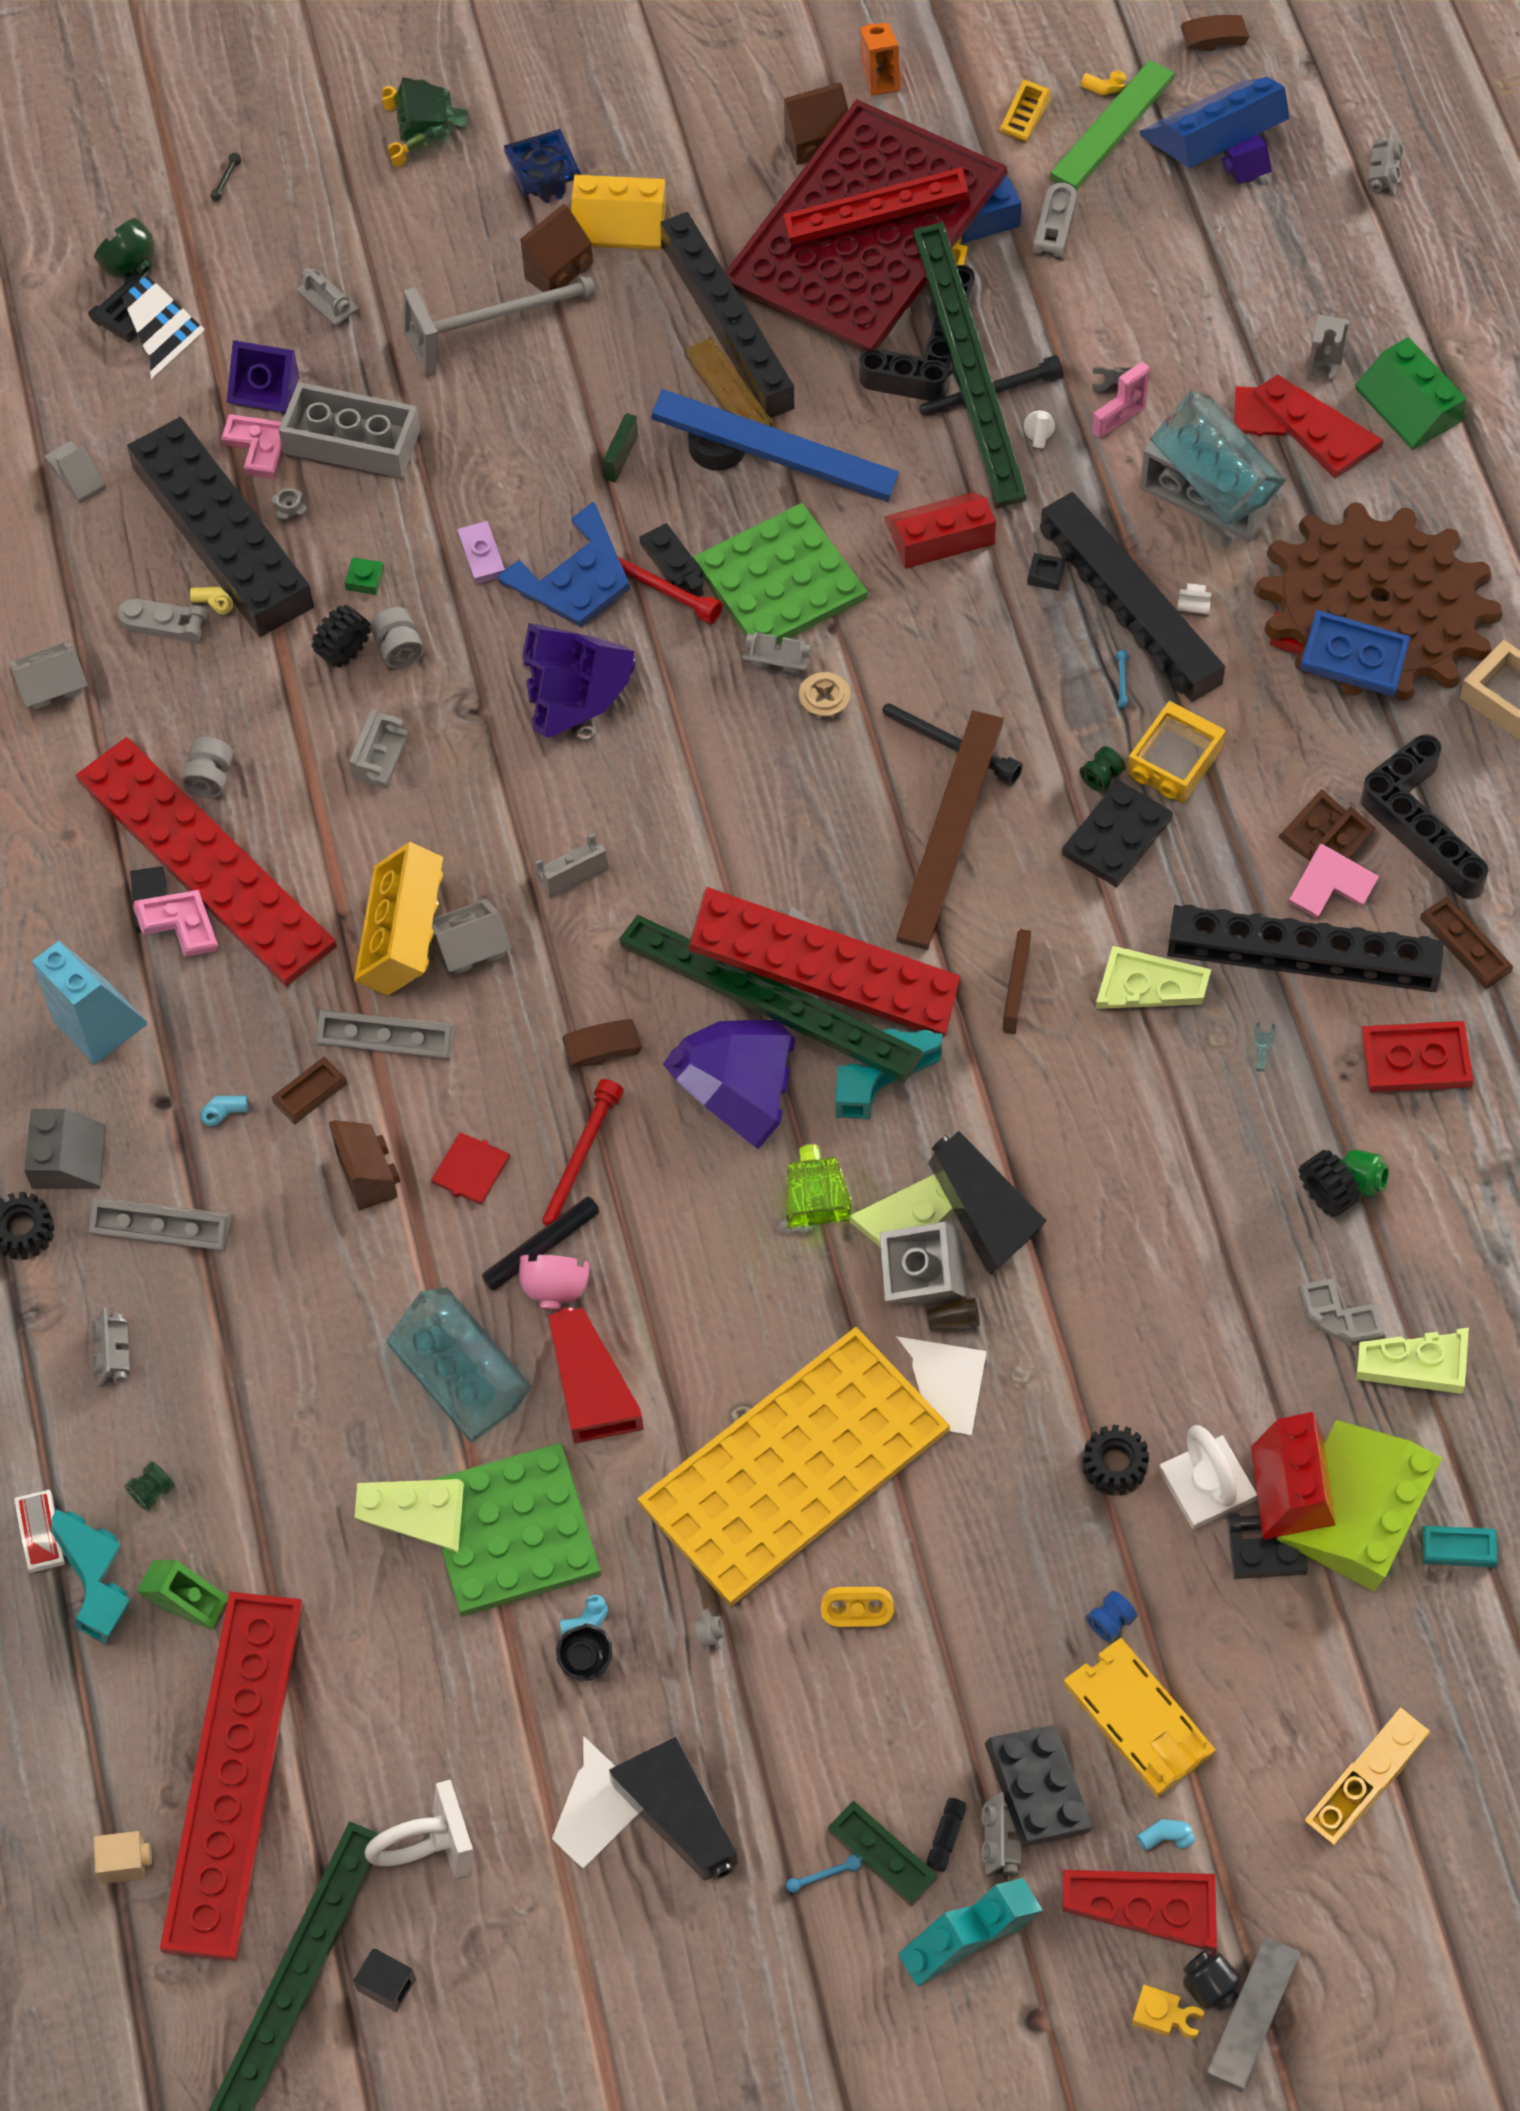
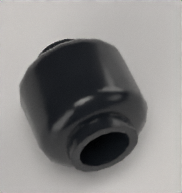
M1204 1950L1183 1968V1971L1186 1973L1183 1978V1985L1201 2007L1209 2009L1217 2005L1222 2010L1237 1998L1238 1994L1234 1989L1240 1982V1976L1221 1953L1212 1952L1209 1954Z

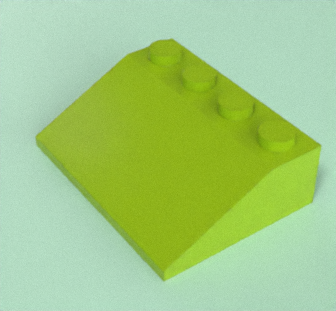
M1336 1420L1324 1443L1336 1525L1280 1536L1276 1540L1298 1549L1300 1553L1375 1592L1385 1579L1443 1458L1412 1441Z

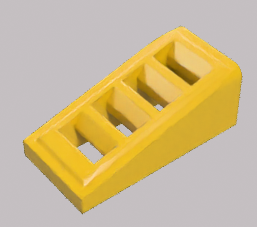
M1023 79L999 132L1027 142L1051 99V89ZM1029 98L1037 101V104L1025 101V99ZM1023 106L1034 111L1030 113L1020 109V107ZM1017 114L1019 116L1029 119V121L1025 122L1023 120L1015 118V116ZM1011 123L1024 127V132L1010 127Z

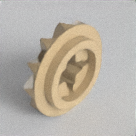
M820 672L813 674L803 681L799 689L800 705L805 708L807 714L813 713L818 719L822 716H830L833 719L836 713H844L847 704L850 703L851 692L848 683L834 673ZM819 693L822 695L830 693V701L827 699L819 701Z

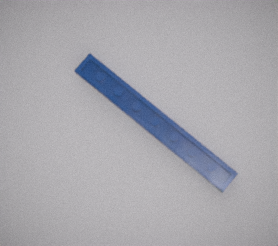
M661 389L651 415V419L887 502H889L899 471L664 389Z

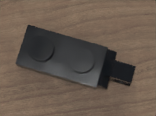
M667 523L639 536L641 546L668 582L679 588L683 586L687 592L697 597L704 595L702 591L703 583L699 578L702 576L699 565Z

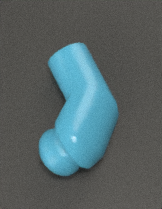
M215 1096L201 1110V1121L205 1125L212 1127L218 1125L230 1113H247L248 1096Z
M592 1595L587 1598L586 1608L579 1618L560 1620L562 1635L567 1630L585 1623L599 1628L608 1613V1607L605 1604L604 1598L599 1595Z
M1162 1819L1136 1835V1839L1141 1848L1147 1852L1164 1840H1174L1177 1847L1186 1849L1194 1843L1195 1836L1191 1833L1192 1827L1185 1821Z

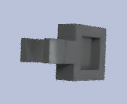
M1102 366L1094 367L1093 374H1102L1105 380L1102 384H1092V389L1097 392L1105 391L1112 383L1118 384L1119 377L1133 367H1114V369H1107Z

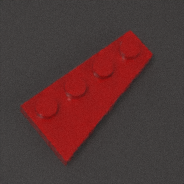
M1278 374L1253 391L1252 397L1285 427L1286 431L1334 479L1379 450L1383 445V439Z
M1063 1870V1912L1216 1952L1215 1874Z

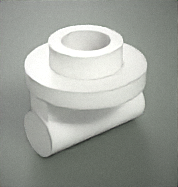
M1034 411L1024 420V432L1029 439L1033 440V447L1044 448L1046 439L1054 432L1055 422L1048 412Z
M1187 583L1186 589H1180L1177 611L1209 615L1212 593L1205 592L1206 585Z

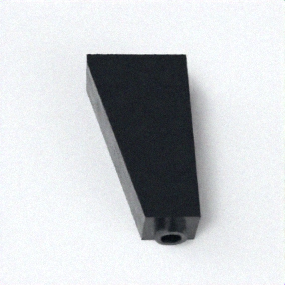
M960 1131L951 1138L944 1135L931 1148L934 1155L928 1164L985 1269L992 1275L1028 1242L1047 1220Z
M677 1737L609 1769L610 1779L614 1788L704 1881L711 1877L714 1880L721 1879L734 1870L733 1866L738 1864L737 1852Z

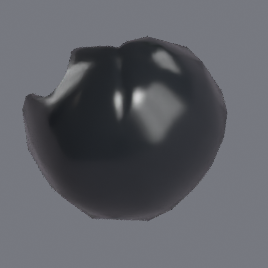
M585 1623L569 1629L562 1635L556 1647L557 1663L565 1676L579 1682L594 1680L606 1672L612 1661V1642L604 1630L592 1624Z

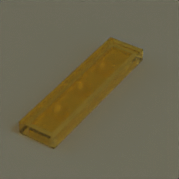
M711 337L684 349L685 358L722 409L773 427L771 418Z

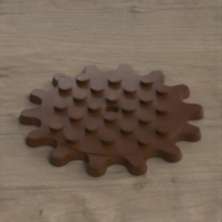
M1354 502L1344 510V523L1331 525L1324 522L1317 515L1308 514L1300 520L1298 526L1299 531L1305 538L1304 543L1295 545L1277 540L1268 547L1267 557L1282 568L1283 574L1276 577L1261 578L1256 583L1254 591L1259 598L1276 602L1281 607L1282 612L1271 617L1265 623L1264 631L1272 639L1293 638L1300 642L1302 651L1297 655L1294 663L1298 670L1316 610L1411 637L1394 698L1400 701L1410 700L1414 696V681L1419 677H1430L1444 688L1456 687L1460 682L1459 670L1453 663L1456 658L1466 656L1483 661L1492 652L1490 642L1475 630L1476 626L1480 624H1495L1502 619L1501 605L1497 601L1480 597L1475 591L1477 587L1490 581L1491 570L1485 562L1466 563L1455 557L1454 552L1460 547L1461 540L1458 532L1454 529H1445L1436 535H1427L1417 530L1415 527V513L1409 508L1399 509L1394 514L1392 520L1384 522L1374 520L1369 516L1364 505ZM1386 595L1385 599L1387 601L1377 602L1371 596L1383 597ZM1340 682V689L1347 695H1358L1364 689Z

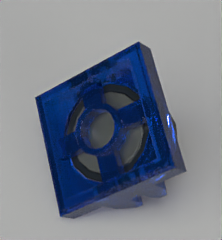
M561 129L504 145V153L523 195L532 194L538 196L545 203H549L550 196L554 194L558 200L562 199L566 192L565 183L574 181V176L580 175L578 165Z

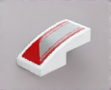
M46 1490L16 1497L17 1517L29 1573L65 1565L64 1553L51 1533L52 1516L55 1513L51 1491Z

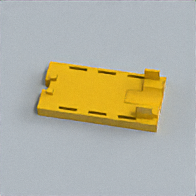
M1119 1638L1098 1654L1097 1659L1099 1663L1094 1667H1090L1085 1663L1063 1681V1685L1157 1798L1215 1755L1216 1749L1122 1638ZM1085 1698H1086V1699L1090 1702V1704L1095 1708V1710L1098 1712V1714H1096V1712L1091 1708V1706L1087 1703V1701L1085 1700ZM1109 1726H1110V1728L1114 1731V1733L1119 1737V1739H1120L1122 1742H1120V1741L1116 1738V1736L1111 1732V1730L1109 1729ZM1132 1754H1133L1134 1757L1139 1761V1763L1144 1767L1145 1771L1141 1768V1766H1140V1765L1136 1762V1760L1132 1757Z

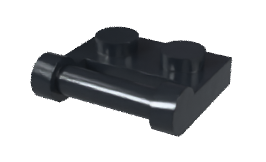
M133 273L124 279V284L100 306H94L88 312L90 319L95 324L103 325L128 343L138 333L125 303L120 305L112 314L109 313L123 302L122 296L141 280V278Z
M1239 1513L1227 1514L1234 1579L1307 1575L1306 1555L1300 1553L1298 1549L1276 1540L1277 1537L1266 1540L1264 1538L1242 1539L1241 1531L1262 1530L1260 1515L1240 1516Z

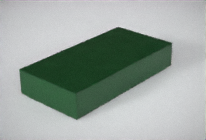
M628 413L624 415L603 459L605 480L616 483L638 437L637 416Z

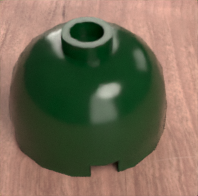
M133 218L114 230L117 235L111 241L106 237L94 254V259L98 262L99 266L109 275L117 278H126L131 273L141 277L152 267L150 261L155 252L153 236L143 223L137 218Z

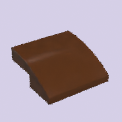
M1321 789L1278 837L1309 861L1320 844L1349 859L1374 831L1375 827L1351 806L1346 811Z

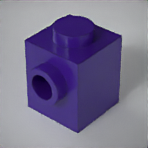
M1258 134L1225 150V157L1221 159L1226 175H1231L1238 184L1252 182L1257 177L1272 172L1267 145Z

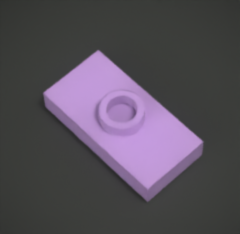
M488 521L457 529L475 585L498 579L497 576L505 568Z

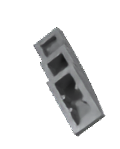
M1266 1936L1264 1937L1206 2077L1241 2093L1243 2092L1296 1965L1300 1951Z

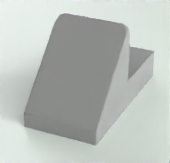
M69 441L44 456L47 465L79 503L106 488L103 479L83 446L77 449L72 441Z

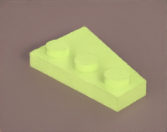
M1112 946L1096 1001V1009L1203 1005L1211 969Z
M932 1175L850 1215L849 1222L881 1248L880 1232L945 1222L954 1213V1210L935 1175Z
M1469 1328L1456 1329V1333L1439 1335L1438 1332L1425 1333L1423 1338L1408 1340L1401 1336L1360 1342L1355 1379L1463 1394Z
M459 1479L357 1483L354 1518L359 1522L396 1534L400 1533L415 1538L418 1541L427 1544L431 1543L458 1553L464 1483Z

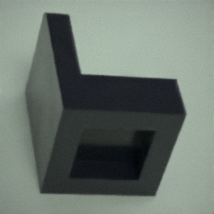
M372 1949L353 1981L358 1992L397 2013L416 1977L412 1968L377 1949Z

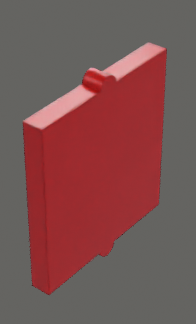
M1236 386L1234 433L1257 434L1258 437L1263 435L1286 436V428L1252 397L1253 391L1257 387Z
M459 1132L431 1182L453 1192L454 1197L462 1196L482 1205L508 1162L510 1154L489 1145L487 1140L480 1141Z

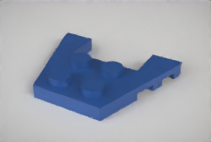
M594 502L571 518L572 524L589 543L539 581L520 560H517L497 576L502 586L510 587L520 592L521 596L530 601L535 600L546 606L547 610L579 627L585 625L630 589L627 577Z

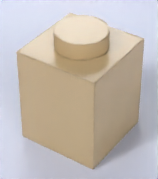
M139 1831L94 1836L95 1873L101 1884L146 1879V1866L152 1865V1852L150 1843L144 1842Z

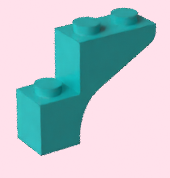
M896 1029L883 1030V1032L921 1049L922 1059L911 1074L940 1061L942 1034L927 1030L916 1033L900 1032ZM857 1063L846 1066L838 1065L836 1118L870 1119L871 1105L876 1094L884 1086L898 1079L873 1067H864Z
M57 1509L52 1516L51 1533L82 1582L85 1590V1600L79 1614L75 1618V1628L107 1645L128 1611L130 1598L126 1597L127 1593L124 1589L113 1583H108L107 1585L102 1583L120 1554L121 1544L116 1542L117 1537L102 1528L96 1531L85 1525L86 1521L72 1511L63 1513Z
M1024 1878L996 1884L972 1906L944 1912L900 1951L898 1955L916 1986H922L988 1943L1005 1935L1020 1931L1043 1910Z

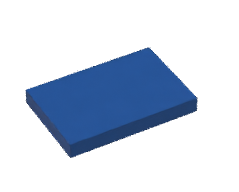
M1316 610L1299 670L1394 697L1411 637Z

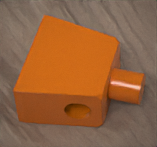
M870 23L862 26L859 29L861 63L871 96L900 91L899 45L889 23ZM878 62L885 65V69L879 72L877 67H880Z

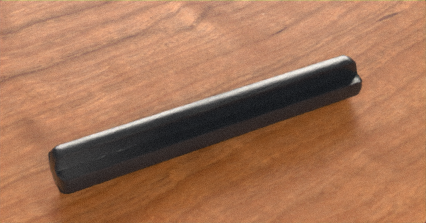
M585 1197L483 1272L482 1278L487 1287L491 1290H496L519 1273L520 1256L529 1255L528 1262L535 1261L537 1255H543L599 1213V1207L591 1197Z

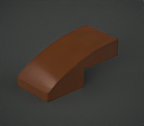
M1242 15L1206 16L1183 22L1180 26L1189 49L1214 51L1219 43L1245 45L1250 37Z
M633 1019L597 1024L568 1033L562 1038L571 1067L603 1065L607 1057L638 1055L642 1048Z

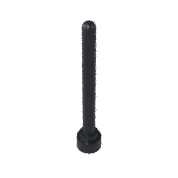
M1053 355L1044 358L1043 362L1039 363V367L992 381L995 393H999L1040 379L1054 382L1063 379L1064 373L1059 357ZM961 392L923 403L919 411L922 415L927 416L964 404Z
M888 703L883 706V714L956 752L959 751L962 740L893 704ZM993 756L989 768L994 771V775L998 776L999 781L1008 786H1013L1022 772L1023 763L1011 757L999 759Z

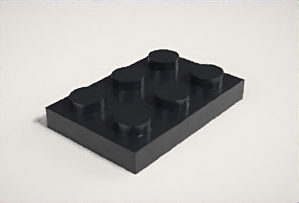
M1117 780L1064 845L1062 855L1117 888L1170 823L1173 812L1122 781Z
M1055 1725L990 1737L984 1743L1000 1788L1004 1793V1799L1022 1847L1087 1834L1093 1829Z

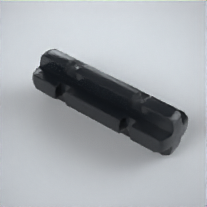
M956 1798L947 1799L943 1813L945 1816H942L932 1843L934 1849H930L927 1858V1866L933 1870L944 1872L950 1859L948 1853H952L961 1826L960 1821L963 1820L966 1811V1803Z

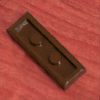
M1447 896L1421 913L1420 920L1439 940L1444 941L1446 948L1485 989L1512 972L1513 965Z
M1020 929L1017 933L1003 1017V1031L1008 1034L1016 1035L1030 952V930Z

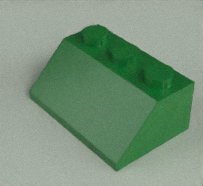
M1409 337L1384 350L1355 384V389L1412 450L1462 422L1467 398Z

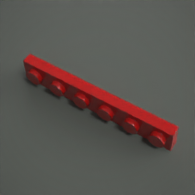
M960 167L784 214L790 243L795 245L970 199L963 169Z

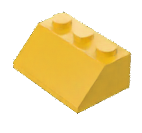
M575 175L571 212L591 241L592 247L661 250L660 222L665 220L666 212L665 179Z

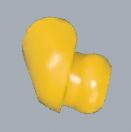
M1115 70L1111 72L1110 79L1102 80L1086 73L1081 80L1080 86L1098 95L1105 96L1120 92L1125 87L1126 75L1121 71Z

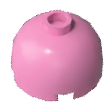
M529 1255L520 1256L519 1282L523 1291L530 1299L540 1302L541 1309L558 1311L561 1309V1304L576 1301L585 1291L589 1279V1262L584 1261L580 1267L577 1266L576 1258L537 1255V1262H528Z

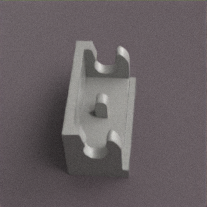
M1318 315L1306 381L1315 382L1320 369H1327L1330 372L1328 374L1329 382L1335 379L1338 364H1342L1349 320Z
M371 709L349 761L353 780L387 788L408 737V731L400 728L403 722L401 719L378 713L377 710Z
M593 833L587 836V844L543 865L541 859L534 862V875L548 897L551 898L608 870L606 850L602 844L597 846L596 837Z

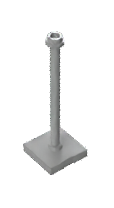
M581 276L578 277L576 284L432 322L416 288L403 290V333L424 375L428 376L435 374L437 370L438 333L579 295L584 300L589 299L591 295L595 294L594 283L591 277L585 278Z

